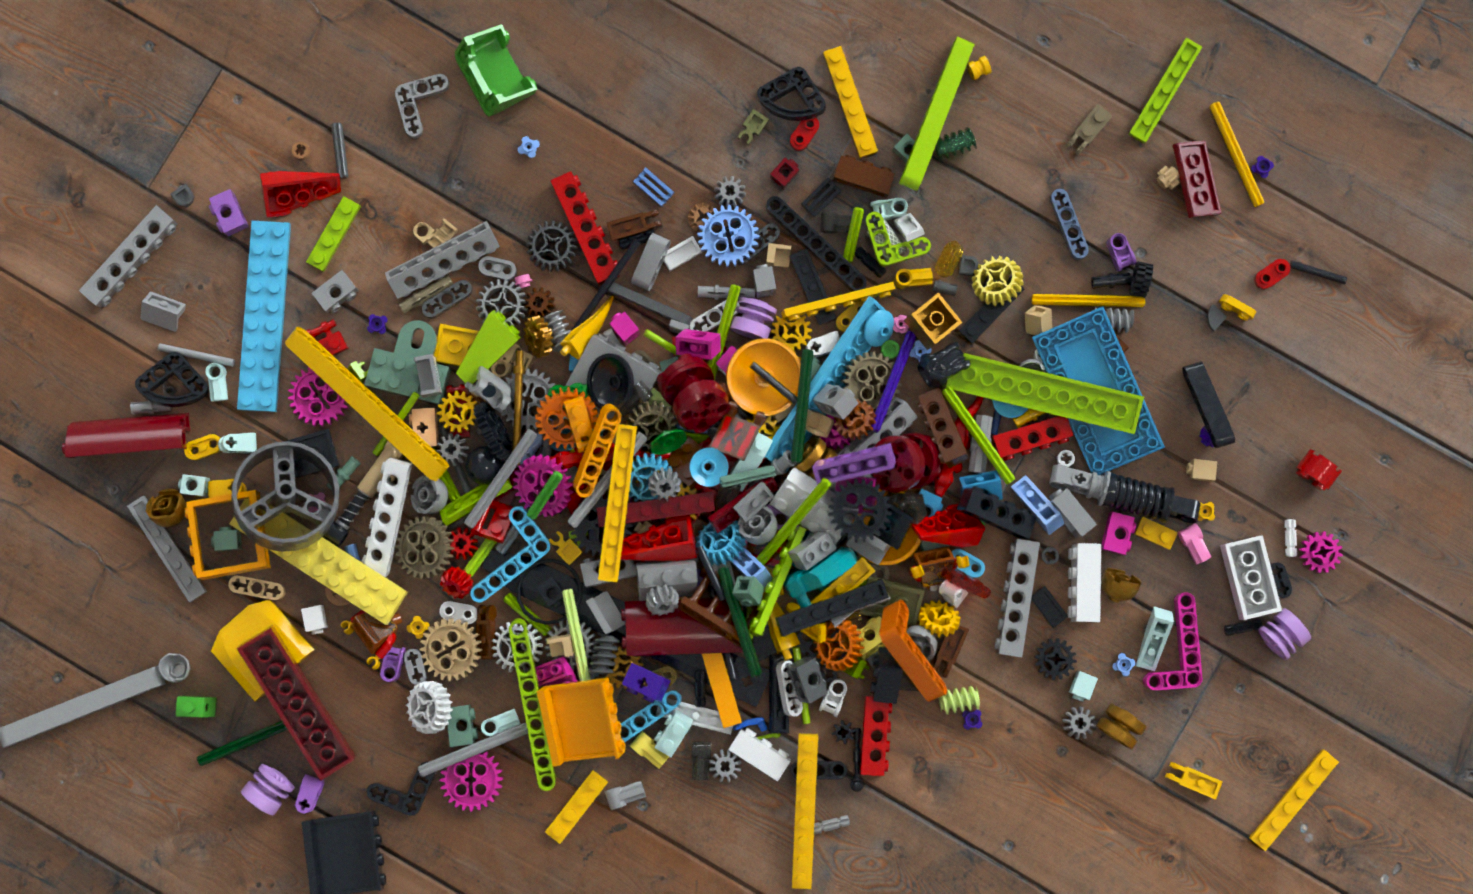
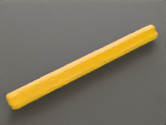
M1215 102L1210 105L1211 112L1254 207H1258L1264 203V199L1220 102Z
M1033 294L1031 303L1033 305L1144 307L1145 298L1138 296Z

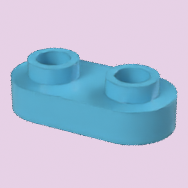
M962 549L951 551L954 557L956 555L960 557L968 556L970 566L966 568L957 567V570L972 578L980 577L984 573L985 565L983 561ZM973 564L977 565L978 570L976 572H973L971 570V566Z

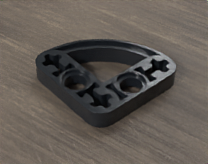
M795 67L764 84L757 91L758 100L761 105L771 114L785 120H809L822 115L826 110L824 98L806 70L802 67ZM796 74H799V75L802 76V81H803L802 84H801L799 78H796V77H795ZM780 82L787 83V87L783 90L778 89L777 85ZM810 87L813 89V92L810 95H805L803 90ZM796 89L808 109L790 110L782 108L773 102ZM766 92L769 94V97L766 98L762 93ZM814 98L816 103L820 105L821 108L818 109L817 107H814Z
M178 352L169 353L135 381L137 391L145 399L165 407H182L193 404L203 399L209 392L206 381ZM171 360H178L179 363L177 365L175 363L172 364ZM163 369L165 370V375L158 378L154 375L155 371ZM185 371L193 373L190 379H183L182 374ZM150 375L152 376L153 380L155 381L154 383L152 382V380H150V378H149ZM173 375L190 391L189 394L178 397L162 396L152 392ZM195 381L199 387L203 388L202 392L196 391V387L193 384ZM142 382H144L145 384L147 383L148 387H147V388L142 387V386H141V383H142Z

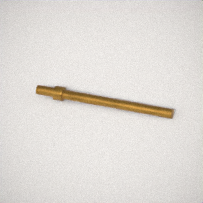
M516 351L515 366H513V374L515 375L513 450L521 440L523 375H525V366H523L524 351Z

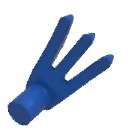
M763 717L746 719L740 724L733 725V730H739L758 724L761 732L768 728Z

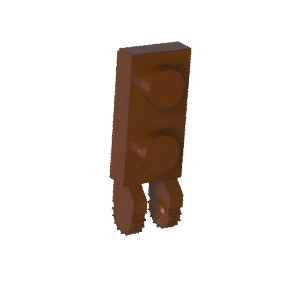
M658 210L646 213L641 212L607 222L611 241L614 242L661 227V221L647 225L645 219L658 216Z
M479 605L477 609L476 634L478 633L479 635L476 637V641L482 642L477 645V648L482 649V651L477 652V655L481 656V659H496V657H493L496 650L492 649L493 646H496V643L492 641L496 639L495 618L497 617V610L494 605H488V607L486 605Z
M959 625L958 630H955L953 635L949 633L948 637L944 636L936 655L937 659L933 665L937 672L941 660L948 662L942 677L947 678L952 665L955 664L968 634V628Z

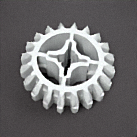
M507 622L506 626L508 629L500 626L499 628L502 633H495L499 638L498 640H492L494 643H497L492 649L497 650L493 657L499 656L500 658L496 661V664H500L503 661L504 664L501 668L505 669L509 665V672H512L515 663L511 662L514 657L512 646L509 642L510 638L506 636L509 633L510 622ZM515 624L513 630L523 631L522 625L519 627L518 624ZM529 624L527 627L532 641L533 658L539 662L540 659L535 655H542L543 653L537 650V647H543V643L537 644V640L542 639V637H535L534 635L538 630L535 629L531 632L532 625ZM502 641L509 646L507 657L502 652ZM521 643V649L526 651L527 648L525 647L524 643ZM523 662L520 664V667L522 666L524 671H528L527 664L529 663Z
M425 681L415 685L414 689L410 690L411 695L407 697L409 703L406 704L408 707L406 713L410 715L408 721L412 722V727H415L417 731L425 734H434L445 729V726L449 724L448 720L452 718L450 712L453 711L450 708L452 701H449L451 694L446 693L447 688L442 687V684L434 681Z

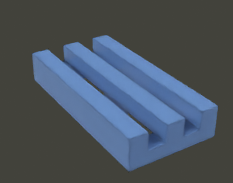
M646 167L633 181L635 185L661 207L674 194L667 185ZM647 174L653 181H655L660 187H662L668 193V195H665L660 189H658L652 182H650L645 177V175ZM641 179L657 192L663 200L658 199L640 183Z

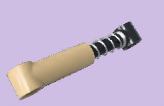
M387 441L384 450L357 486L359 492L354 495L352 502H349L347 509H344L342 516L333 521L329 530L323 536L337 547L347 538L349 524L354 522L353 519L356 515H359L358 511L364 507L363 504L377 493L378 483L383 478V473H381L383 462H386L389 458L401 460L404 457L389 441Z

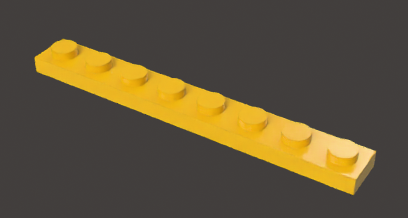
M619 424L616 432L598 580L618 582L637 426Z
M798 733L792 867L793 889H811L818 734Z

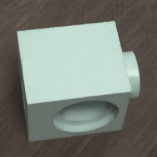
M183 474L182 478L179 479L178 489L181 494L207 497V482L210 481V478ZM195 480L197 487L191 491L189 484Z
M1076 671L1069 693L1073 694L1072 698L1082 702L1084 699L1090 700L1098 678L1081 671Z

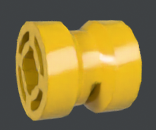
M986 56L980 57L978 61L967 63V69L972 80L979 79L981 75L992 73Z

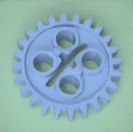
M721 205V211L719 212L713 208L714 214L707 213L709 219H702L705 226L699 225V229L703 231L697 234L698 237L703 238L698 241L699 245H704L701 251H708L705 257L712 256L711 262L714 263L718 260L719 266L723 262H726V267H729L730 262L736 266V261L738 260L743 264L744 257L750 259L749 252L755 253L752 246H758V243L754 241L760 238L759 235L754 234L759 231L758 227H753L756 224V220L750 221L752 215L745 216L746 210L743 209L739 212L738 206L732 210L731 205H728V209L725 210L723 205ZM724 220H727L729 232L732 235L733 252H730L728 239L725 237ZM733 221L741 223V226L737 229L732 228L730 225ZM715 225H720L722 231L715 233L712 231V228ZM738 239H743L745 241V245L742 247H737L735 245V241ZM724 243L727 247L724 251H718L716 246Z

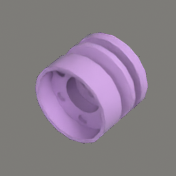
M740 297L738 304L741 306H737L735 310L742 314V317L733 316L729 329L754 340L768 338L771 329L764 325V322L773 323L774 318L769 315H776L777 309L758 299Z
M1283 608L1282 611L1274 615L1277 625L1267 621L1266 627H1260L1258 632L1271 651L1283 660H1287L1290 658L1289 653L1294 654L1296 652L1293 643L1302 647L1311 640V635L1292 612Z
M261 764L258 768L261 773L255 772L253 774L258 783L248 781L241 790V794L258 809L273 816L282 805L277 796L286 799L288 797L287 792H292L294 785L278 770Z

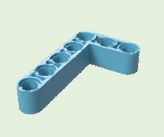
M522 506L513 507L509 513V519L528 545L473 586L471 598L475 602H483L550 550L549 539L536 522L527 516V511ZM514 511H522L524 517L521 520H515L513 518ZM529 525L535 528V533L530 536L524 531L525 527ZM544 541L547 544L546 550H538L536 543ZM529 553L532 559L530 562H523L521 555ZM512 564L515 566L516 572L508 574L505 567ZM491 577H499L501 583L498 586L492 585L490 583ZM482 588L485 591V596L477 597L474 593L475 589Z
M671 690L665 693L661 702L655 700L654 703L649 704L622 722L621 727H626L629 735L627 737L621 736V739L626 742L674 710L682 701L681 694L678 691ZM673 694L677 697L675 705L668 703V695ZM654 705L659 706L661 709V714L658 716L651 712V708ZM637 716L644 718V726L636 724L635 719Z

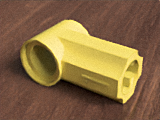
M641 731L629 745L658 769L669 758V756L655 748V741L644 731Z

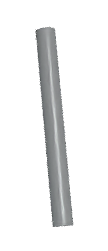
M161 343L158 345V351L178 352L185 357L232 367L235 363V359Z

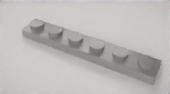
M143 495L127 507L187 600L193 602L205 594L207 590L201 581L194 576L192 567L166 527L158 526L151 521L146 513L148 499Z

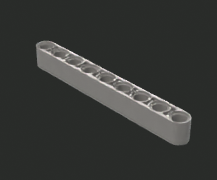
M158 666L149 668L0 728V742L3 748L12 746L165 685V680L159 674Z

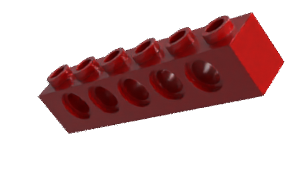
M570 171L550 181L593 275L600 286L603 285L618 262L617 260L613 261L610 256L613 253L609 243L605 244L602 239L605 234L601 226L597 227L594 220L597 217L593 209H588L586 203L589 200L586 193H581L578 187L581 186L578 176H573ZM574 190L576 195L573 198H568L566 196L567 191ZM582 207L584 212L581 215L574 214V209ZM590 224L592 229L589 232L582 231V226ZM592 241H598L600 243V246L597 249H591L589 247ZM600 258H606L608 260V263L605 266H599L597 264Z

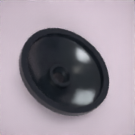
M613 353L603 354L597 357L589 368L587 389L596 407L602 409L606 404H613L618 410H621L631 399L634 389V376L630 365L620 355Z

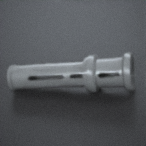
M786 450L783 456L772 461L771 465L774 466L776 471L775 476L783 475L786 469L797 464L791 462V451ZM760 480L748 482L747 484L750 485L748 486V488H750Z

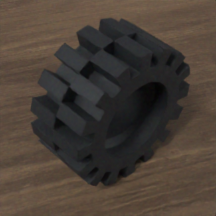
M1136 262L1131 277L1130 295L1146 298L1149 286L1151 285L1153 264Z

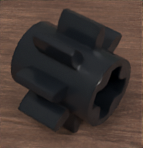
M841 720L840 726L833 725L836 728V732L831 734L838 737L836 742L843 740L844 744H847L848 738L854 740L851 734L856 729L851 730L852 722L844 725V721ZM842 727H844L845 730L849 731V733L846 734V738H844L842 734H839V731L842 730Z

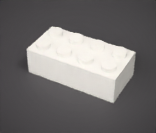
M793 467L770 502V505L791 517L815 489L817 482ZM828 489L799 524L813 533L817 531L828 532L836 545L841 538L842 530L835 531L834 529L837 524L830 523L834 519V517L828 516L830 512H833L828 506L834 505L830 498H837V496ZM843 507V510H846V511H848V510L858 511V510H859V509H852V508H848V507ZM851 514L845 515L844 521L847 524H851L854 517Z
M1263 535L1220 545L1239 620L1282 611Z
M1073 544L1072 548H1069L1068 558L1071 560V567L1068 568V579H1071V587H1068V598H1071V606H1068L1067 611L1068 618H1071V622H1100L1101 544Z

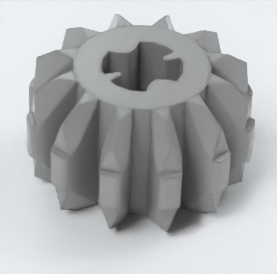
M731 176L730 181L727 180V177H723L724 183L721 181L717 182L719 187L714 188V192L718 193L715 195V199H721L719 201L720 206L726 202V208L728 209L730 203H732L734 208L737 206L736 201L740 204L743 203L741 197H746V193L743 192L745 185H740V179L734 182V176ZM727 189H729V191L730 189H733L734 195L731 196L730 194V196H728Z
M451 433L448 434V439L442 436L441 439L444 443H437L441 450H436V452L442 454L441 457L448 464L451 462L453 466H457V460L463 463L464 461L461 456L467 457L468 454L463 452L469 449V446H462L466 443V439L460 440V435L456 434L453 437ZM452 445L453 447H456V451H453V455L449 452V449L452 448Z
M661 467L660 472L654 470V476H649L650 483L648 484V489L652 490V496L657 495L659 501L662 497H665L667 501L669 496L675 498V492H680L681 490L679 486L681 479L678 478V473H672L670 468L664 471V468Z
M665 584L659 587L657 585V588H651L650 592L646 593V605L648 610L652 612V615H667L678 608L679 596L676 590L673 589V586L667 587Z
M1080 706L1077 712V709L1072 707L1071 711L1073 714L1070 712L1065 713L1069 719H1062V722L1068 723L1063 729H1070L1067 734L1070 737L1075 733V739L1078 740L1080 734L1083 739H1086V732L1089 734L1093 733L1089 727H1096V724L1090 723V721L1095 719V716L1088 717L1091 712L1089 709L1084 712V708ZM1078 718H1080V721H1083V725H1079L1080 728L1075 724L1076 720L1079 721Z
M721 749V757L714 753L713 756L717 761H709L710 764L716 765L715 767H710L709 771L716 770L717 772L713 774V778L720 774V782H723L724 776H726L727 782H731L729 775L736 779L737 775L734 773V770L741 772V768L735 767V765L741 764V760L734 762L737 755L734 754L732 757H729L731 751L728 749L727 756H724V751ZM722 761H725V763L726 761L730 762V769L728 771L726 769L724 771L721 770Z

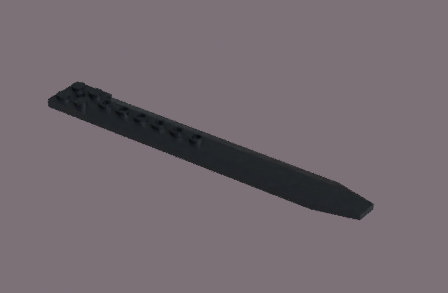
M491 550L482 567L491 573L515 554L507 552L501 554L496 550ZM521 555L523 562H530L532 559ZM543 563L530 569L523 578L520 595L562 616H566L564 604L558 608L554 606L552 608L549 607L536 587L549 578L554 577L563 591L566 589L573 590L576 604L579 595L576 579ZM512 564L505 567L508 574L516 572V568ZM521 574L505 585L514 593H516V587ZM494 576L497 580L501 582L499 577ZM581 582L582 598L577 609L579 623L585 622L586 627H591L592 630L605 634L586 602L603 592L594 587L585 588V584ZM555 588L548 592L550 599H554L558 595ZM610 595L621 614V609H625V602ZM626 626L620 627L609 635L619 639L620 643H622V637L626 636ZM731 653L737 679L730 681L734 697L757 707L769 681V670L760 666L762 674L752 678L746 660ZM702 654L647 655L691 677H694L695 670H704L705 683L711 685ZM750 676V680L753 682L752 685L743 686L742 678Z

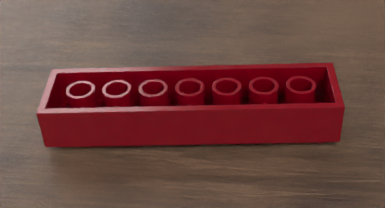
M273 625L237 647L241 657L320 781L355 760V754Z

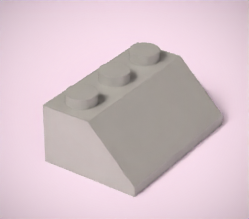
M694 558L682 561L636 563L639 601H646V593L650 592L651 588H657V585L659 587L665 584L667 587L673 586L679 597L692 596L697 589V570Z

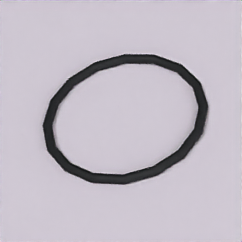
M543 559L532 564L520 575L516 587L517 602L522 612L532 621L545 625L559 624L560 621L567 619V615L558 620L545 621L535 618L525 609L521 601L520 587L523 578L530 569L541 563L553 562L563 565L573 573L578 583L577 609L582 598V584L576 571L566 562L556 559Z

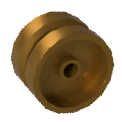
M816 436L804 444L802 463H797L793 467L816 481L812 469L815 462L838 456V454L833 449L826 448V443Z
M1110 703L1105 712L1114 721L1100 718L1096 727L1123 746L1133 750L1137 744V739L1129 731L1136 735H1142L1147 726L1125 709Z

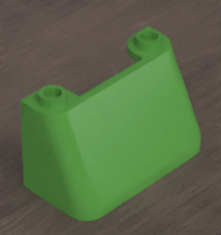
M502 24L464 37L455 50V59L484 113L489 117L526 99L538 90L534 79H531L529 76L522 77L506 47L510 36Z

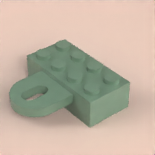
M411 321L400 330L394 353L374 348L364 385L368 388L410 398L413 392L420 395L421 386L414 357L434 355L437 346L435 330L424 321ZM421 329L424 331L422 345L420 348L414 349L411 345L416 330ZM437 364L442 395L423 398L420 395L419 401L435 405L443 404L442 398L445 397L446 386L448 385L452 370L450 367Z

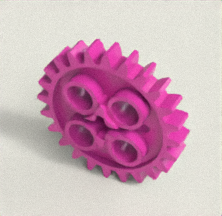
M308 367L307 373L301 370V377L295 375V378L298 380L297 383L291 382L294 389H288L293 394L288 399L294 401L289 406L296 408L293 413L295 415L300 414L299 420L305 418L307 425L312 421L314 427H316L318 422L324 427L325 421L332 425L331 419L333 418L338 422L337 415L344 416L342 409H349L345 405L346 401L327 383L319 387L318 382L321 378L310 367ZM310 382H313L317 390L321 393L322 397L330 406V409H327L323 402L318 398V395L310 386ZM309 389L311 391L310 396L303 398L302 393ZM331 394H337V399L334 402L329 401ZM316 405L322 406L320 412L313 413V408Z
M542 454L524 460L518 466L519 470L515 471L517 477L513 479L518 484L513 486V488L519 491L515 494V496H521L519 503H526L524 509L531 507L537 498L534 493L537 496L550 478L549 474L552 475L554 471L561 473L563 478L553 492L555 498L551 495L538 517L542 514L544 517L554 516L568 506L567 503L571 501L569 495L573 493L569 487L573 486V483L568 482L571 476L565 475L568 469H561L562 462L557 465L556 458L550 460L549 455L543 458Z
M488 751L483 755L479 753L446 767L447 770L440 772L445 775L444 778L439 779V781L445 782V785L440 788L447 789L443 796L450 795L451 798L448 802L451 803L455 800V808L462 804L463 811L467 806H469L470 812L474 810V806L481 810V804L485 807L489 806L487 800L495 801L492 795L499 796L500 793L496 789L503 786L498 784V781L504 778L499 777L498 774L503 770L496 769L500 763H493L492 761L495 756L488 758ZM470 762H473L472 776L476 778V781L472 784L473 797L470 796L471 782L467 781V778L471 776ZM459 764H463L466 767L465 775H460L457 772ZM478 764H483L486 767L485 774L481 775L477 772ZM459 784H464L467 788L466 793L463 795L457 791ZM478 784L485 785V794L477 792Z

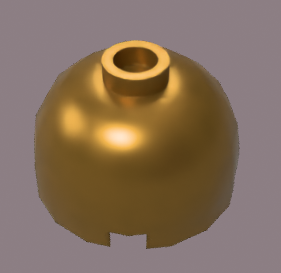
M176 489L161 490L158 492L160 495L156 498L152 496L146 505V513L156 525L166 528L172 527L180 523L185 517L184 510L187 505L183 496Z
M1109 567L1104 571L1101 585L1105 594L1109 596V600L1119 603L1120 601L1131 600L1136 596L1142 583L1141 580L1134 575H1131L1130 578L1125 575L1126 571Z

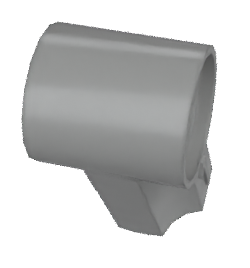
M641 781L605 791L610 810L623 807L629 802L646 797Z

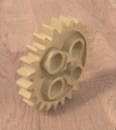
M449 618L448 622L446 619H442L441 624L437 621L434 623L435 627H428L430 633L426 632L423 634L427 639L420 641L425 647L419 648V650L425 652L421 657L427 660L423 665H430L428 672L434 670V677L441 674V680L448 677V681H452L454 677L456 681L460 680L461 676L463 678L468 676L467 672H474L472 666L477 667L479 665L475 660L482 658L477 655V652L482 651L481 648H477V645L482 642L475 639L479 635L478 633L472 634L474 627L467 629L468 622L461 625V619H457L454 623L453 618ZM452 632H455L457 634V641H454L452 639ZM463 640L465 641V644H463L462 646L457 647L456 649L452 650L450 653L443 655L439 659L437 658V655H439L440 653L445 652L446 650L450 649L452 646L459 644ZM436 641L441 643L440 651L435 647ZM461 649H465V650H466V652H467L466 658H463V657L461 656V654H460ZM445 658H448L450 660V667H447L445 665Z

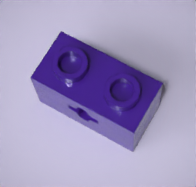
M631 663L622 685L627 686L626 691L635 695L639 692L644 695L643 699L654 703L655 700L662 701L671 680ZM644 681L648 683L647 687L643 685Z

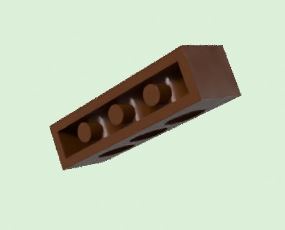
M937 387L919 395L920 403L917 405L921 414L925 413L927 419L924 422L928 431L932 430L934 436H931V439L939 447L940 453L938 457L941 463H945L948 468L970 460L941 389ZM934 409H939L937 414L931 415ZM940 426H946L945 430L938 431ZM948 442H953L950 448H945Z

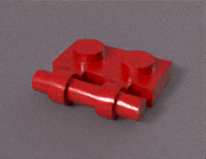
M334 319L328 322L324 321L320 323V326L312 330H306L315 340V336L325 332L327 337L317 342L333 356L348 349L341 332L332 333L331 328L337 326Z

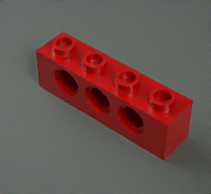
M1057 416L1001 433L991 438L999 456L1003 458V461L1015 458L1014 454L1021 453L1024 456L1033 453L1032 449L1037 447L1043 450L1050 448V444L1058 442V445L1069 442V438L1073 436L1068 418ZM1048 428H1052L1055 431L1054 438L1047 436L1046 430ZM1029 434L1036 435L1037 442L1035 444L1028 441ZM1011 439L1018 441V449L1010 447Z
M865 696L860 774L884 776V773L888 772L889 760H885L886 752L890 750V741H887V733L891 732V721H888V713H892V703L873 701V696ZM876 711H881L883 714V718L879 722H875L872 718L873 713ZM880 731L882 734L881 739L873 741L871 738L872 732ZM873 750L880 752V758L877 761L870 759V753Z

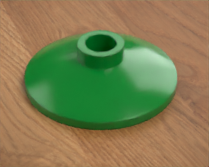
M683 430L663 431L651 443L650 450L653 454L657 455L670 453L685 443L687 435Z

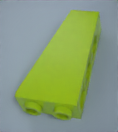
M493 310L488 314L456 372L465 383L474 384L477 381L476 377L480 366L489 369L521 338L518 335L520 333L518 329L513 325L509 326L505 322L506 317L500 311L496 312Z

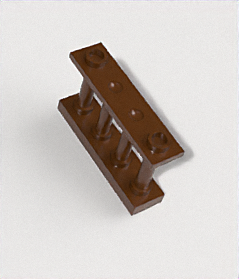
M703 567L699 576L703 577V580L691 598L683 597L677 609L742 649L736 628L731 625L733 619L730 610L725 618L722 619L714 613L720 604L717 594L708 608L698 605V600L709 583H711ZM714 569V571H715V573H716V576H717V578H718V580H719V582H720V584H721V581H720V578H719V574H718L717 571ZM758 605L750 606L753 610L746 619L748 631L752 619L758 614Z

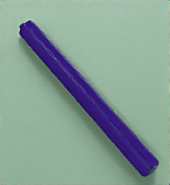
M908 331L876 409V417L874 418L876 424H871L872 432L878 433L880 431L915 342L916 335L911 331Z

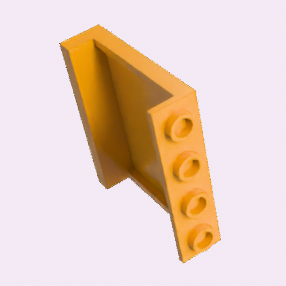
M609 678L543 686L537 691L553 767L560 766L563 762L609 756H615L616 759H619L624 754L625 742L621 739V724L617 720V705L613 701V686L610 684Z

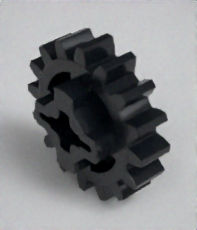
M1056 638L1053 643L1052 639H1048V644L1041 642L1042 649L1036 648L1039 655H1034V658L1038 659V662L1034 663V665L1041 667L1038 672L1044 671L1045 678L1051 675V680H1055L1056 676L1061 680L1063 679L1062 674L1069 676L1068 670L1075 669L1071 665L1072 663H1077L1076 660L1072 659V656H1075L1076 653L1070 652L1073 647L1072 645L1066 647L1067 641L1063 640L1060 643L1059 638ZM1049 647H1052L1051 652L1044 654ZM1061 648L1064 649V651L1067 654V657H1064V655L1061 653ZM1056 654V657L1063 659V661H1056L1054 664V661L1047 659V657H1054ZM1043 661L1048 663L1050 671L1044 666ZM1066 664L1065 668L1059 671V667Z

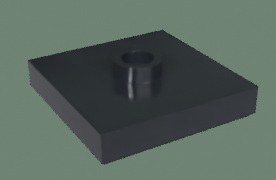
M892 505L891 508L887 509L892 515L886 516L890 523H883L886 530L879 529L881 535L877 536L875 533L873 535L898 550L902 546L914 518ZM870 518L867 526L874 524L873 518Z

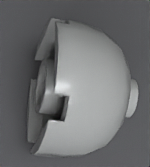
M421 476L416 479L412 486L414 495H411V503L415 511L423 514H435L442 510L448 500V490L445 483L440 479L432 481L427 476Z
M764 506L747 522L743 521L740 517L738 520V530L749 543L762 545L774 538L777 533L778 522L772 510Z
M914 625L907 628L906 632L928 661L932 660L937 650L935 634L932 635L929 629L924 628L925 626Z

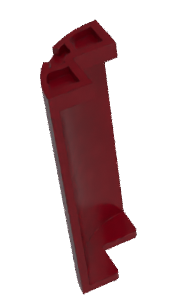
M189 413L72 422L67 426L66 440L62 444V452L66 458L71 459L80 456L166 449L184 450L187 449L186 432H190Z
M699 599L698 605L708 608L713 599ZM726 599L721 601L714 611L715 615L721 619L725 618L730 610ZM625 601V609H621V621H625L626 636L622 637V648H626V656L743 652L741 648L677 608L674 609V612L659 616L658 614L652 615V612L647 608L646 601ZM732 620L731 625L735 627L734 622Z

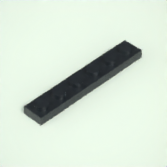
M879 579L778 616L775 620L781 636L784 637L889 598L883 579Z

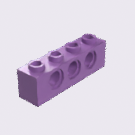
M891 443L818 460L812 469L818 485L823 478L833 483L892 469L896 459Z

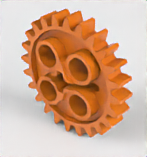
M567 387L566 392L559 388L558 394L552 390V397L545 395L546 402L540 400L542 407L536 408L539 413L535 415V419L538 420L536 427H540L538 433L543 434V440L549 438V445L555 442L556 448L563 444L564 449H566L567 445L570 444L572 449H574L575 441L569 420L566 419L568 418L566 410L563 407V402L582 396L591 427L594 429L598 418L595 415L598 414V411L594 409L596 407L595 403H590L591 397L585 398L584 391L578 394L577 388H575L573 393L570 392L569 387ZM551 415L558 416L554 421L548 419ZM565 428L570 429V432L567 434L561 433ZM587 436L581 437V440H588Z

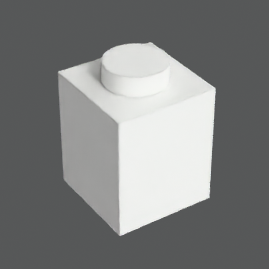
M324 605L301 609L306 632H311L312 635L323 633V629L328 628Z

